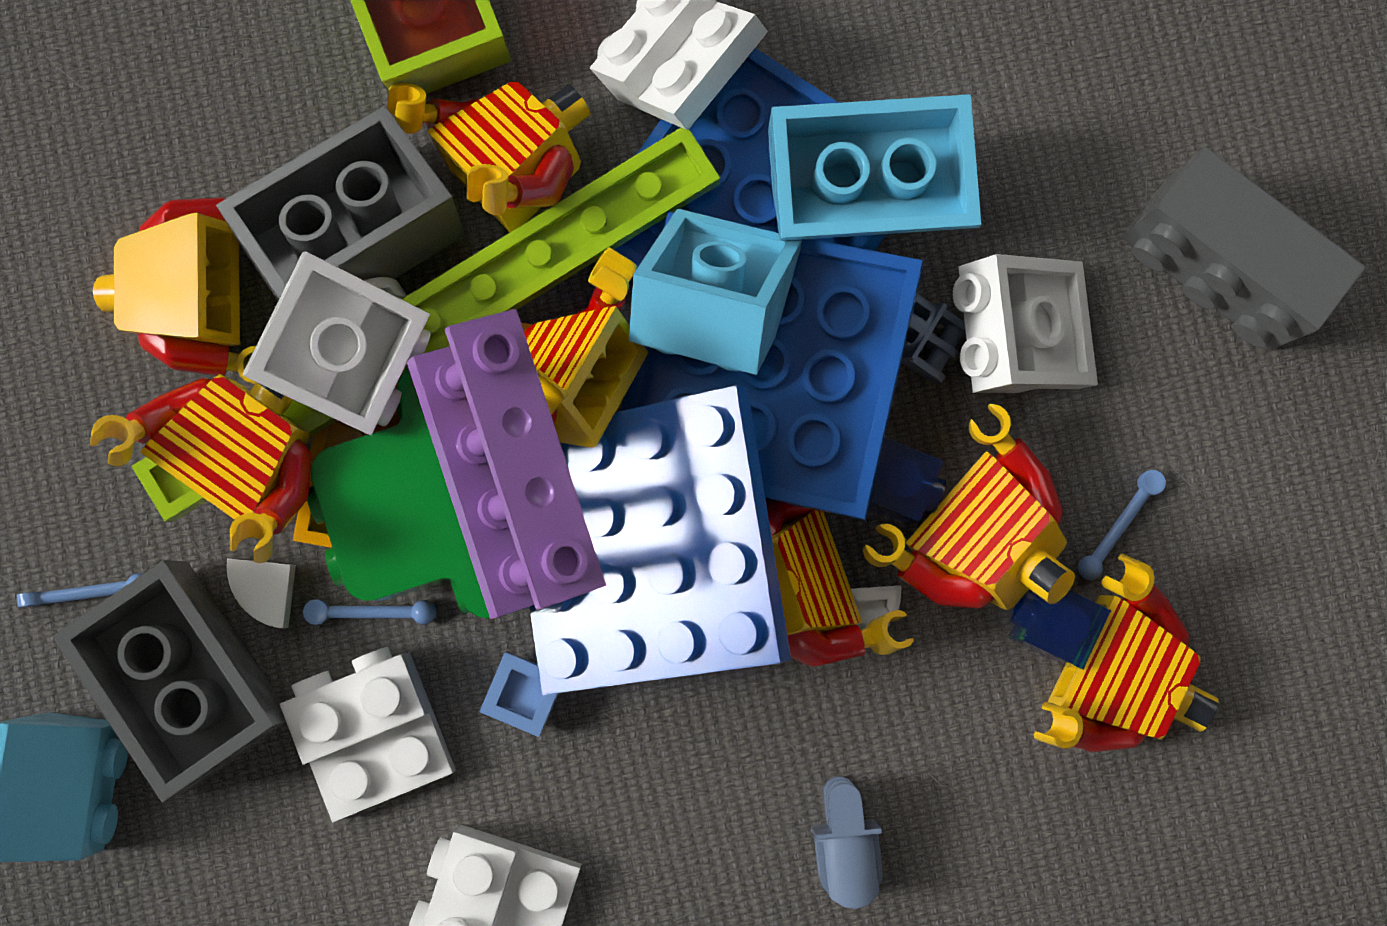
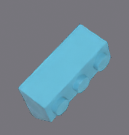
M971 94L772 107L768 136L772 192L780 241L971 229L981 226Z

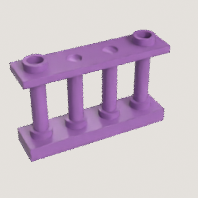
M513 309L448 326L445 332L450 347L413 356L407 361V365L490 619L535 605L536 610L607 586L517 310Z

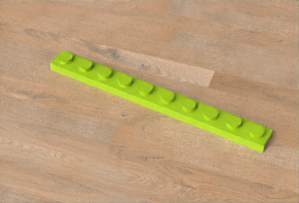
M683 128L677 129L401 299L430 314L423 328L430 332V338L424 353L450 347L445 332L448 326L521 308L597 261L607 248H612L613 250L666 218L668 212L674 213L677 209H681L720 184V177L691 131ZM407 364L405 365V367H404V369H403V371H402V373H401V375H400V377H399V379H398V381H397L396 384L399 383V380H400L402 374L405 372L406 369H408V365H407ZM293 400L284 413L286 417L309 432V438L338 421L296 400ZM147 457L131 466L164 522H174L208 501Z

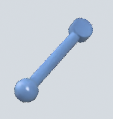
M1149 470L1139 476L1137 480L1139 490L1094 553L1083 557L1079 561L1078 572L1082 578L1095 580L1102 574L1103 560L1149 496L1159 494L1164 490L1166 480L1161 472Z
M143 573L133 574L127 581L17 594L18 608L34 607L51 603L111 596Z
M315 599L306 603L303 609L305 620L314 625L323 624L329 618H413L418 624L426 625L435 619L437 613L435 605L429 600H419L414 606H329L326 601Z

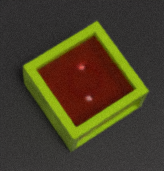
M350 0L381 81L387 91H389V87L394 83L408 82L416 84L428 94L511 62L504 37L489 0Z

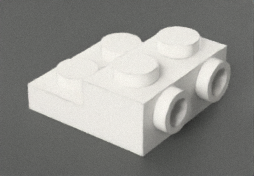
M638 0L636 12L623 28L602 41L598 48L597 59L590 69L617 100L685 130H689L768 31L755 14L717 2L716 0Z
M302 252L242 375L368 435H372L376 425L379 424L385 427L396 411L402 392L394 387L407 361L413 356L423 354L426 349L430 332L423 328L430 314L308 252Z
M995 254L958 266L960 277L955 282L953 288V300L955 306L964 312L967 341L961 349L960 363L964 372L971 376L973 393H1020L1033 389H1082L1098 385L1082 261Z
M388 646L352 660L356 672L354 674L332 682L329 671H325L291 685L295 698L280 703L303 765L310 763L332 823L456 771L410 652L392 658Z
M460 825L453 832L451 841L441 837L437 841L427 870V876L438 879L430 903L418 901L409 926H562L582 864Z

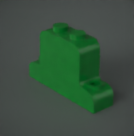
M408 368L402 374L398 383L397 390L402 392L396 408L400 418V422L396 426L326 448L316 456L312 463L311 479L313 485L309 486L307 502L316 523H325L332 547L325 550L327 568L337 587L344 585L352 596L364 601L389 600L450 580L462 614L471 612L477 617L489 619L487 607ZM526 607V608L520 609V610H518V611H515V612H512V613H509V614H513V613H516V612H519V611H522V610H525V609H528V608Z

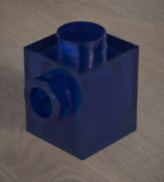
M884 438L869 509L908 525L920 522L923 513L928 515L935 513L946 486V480L937 477L943 460Z
M1029 589L1013 608L1010 622L1015 625L1009 639L1063 666L1083 670L1111 610L1071 590L1057 603L1049 604Z

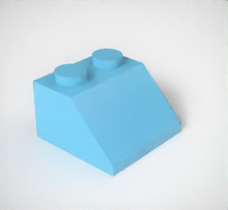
M677 209L633 274L629 342L652 347L661 353L679 354L713 363L726 370L743 371L757 375L776 337L801 250L802 239L780 241V235L776 232Z
M48 712L0 721V862L77 861L103 851L105 844L111 841L118 820V808L115 804H112L115 779H118L125 769L128 751L107 720Z

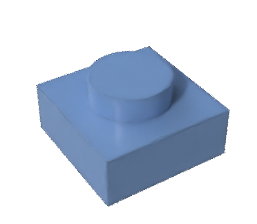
M506 651L482 704L480 713L540 737L559 693L542 695L538 664Z

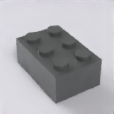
M385 105L216 204L240 246L278 301L302 252H308L363 281L377 277L395 279L465 236L453 197Z
M1205 146L1163 182L1121 237L1133 246L1131 251L1142 264L1155 271L1165 270L1184 284L1182 291L1191 301L1206 309H1217L1234 322L1232 327L1239 337L1253 346L1259 348L1266 346L1270 350L1319 330L1366 268V266Z
M161 561L52 636L162 803L188 793L287 724L280 707L281 699L189 562Z

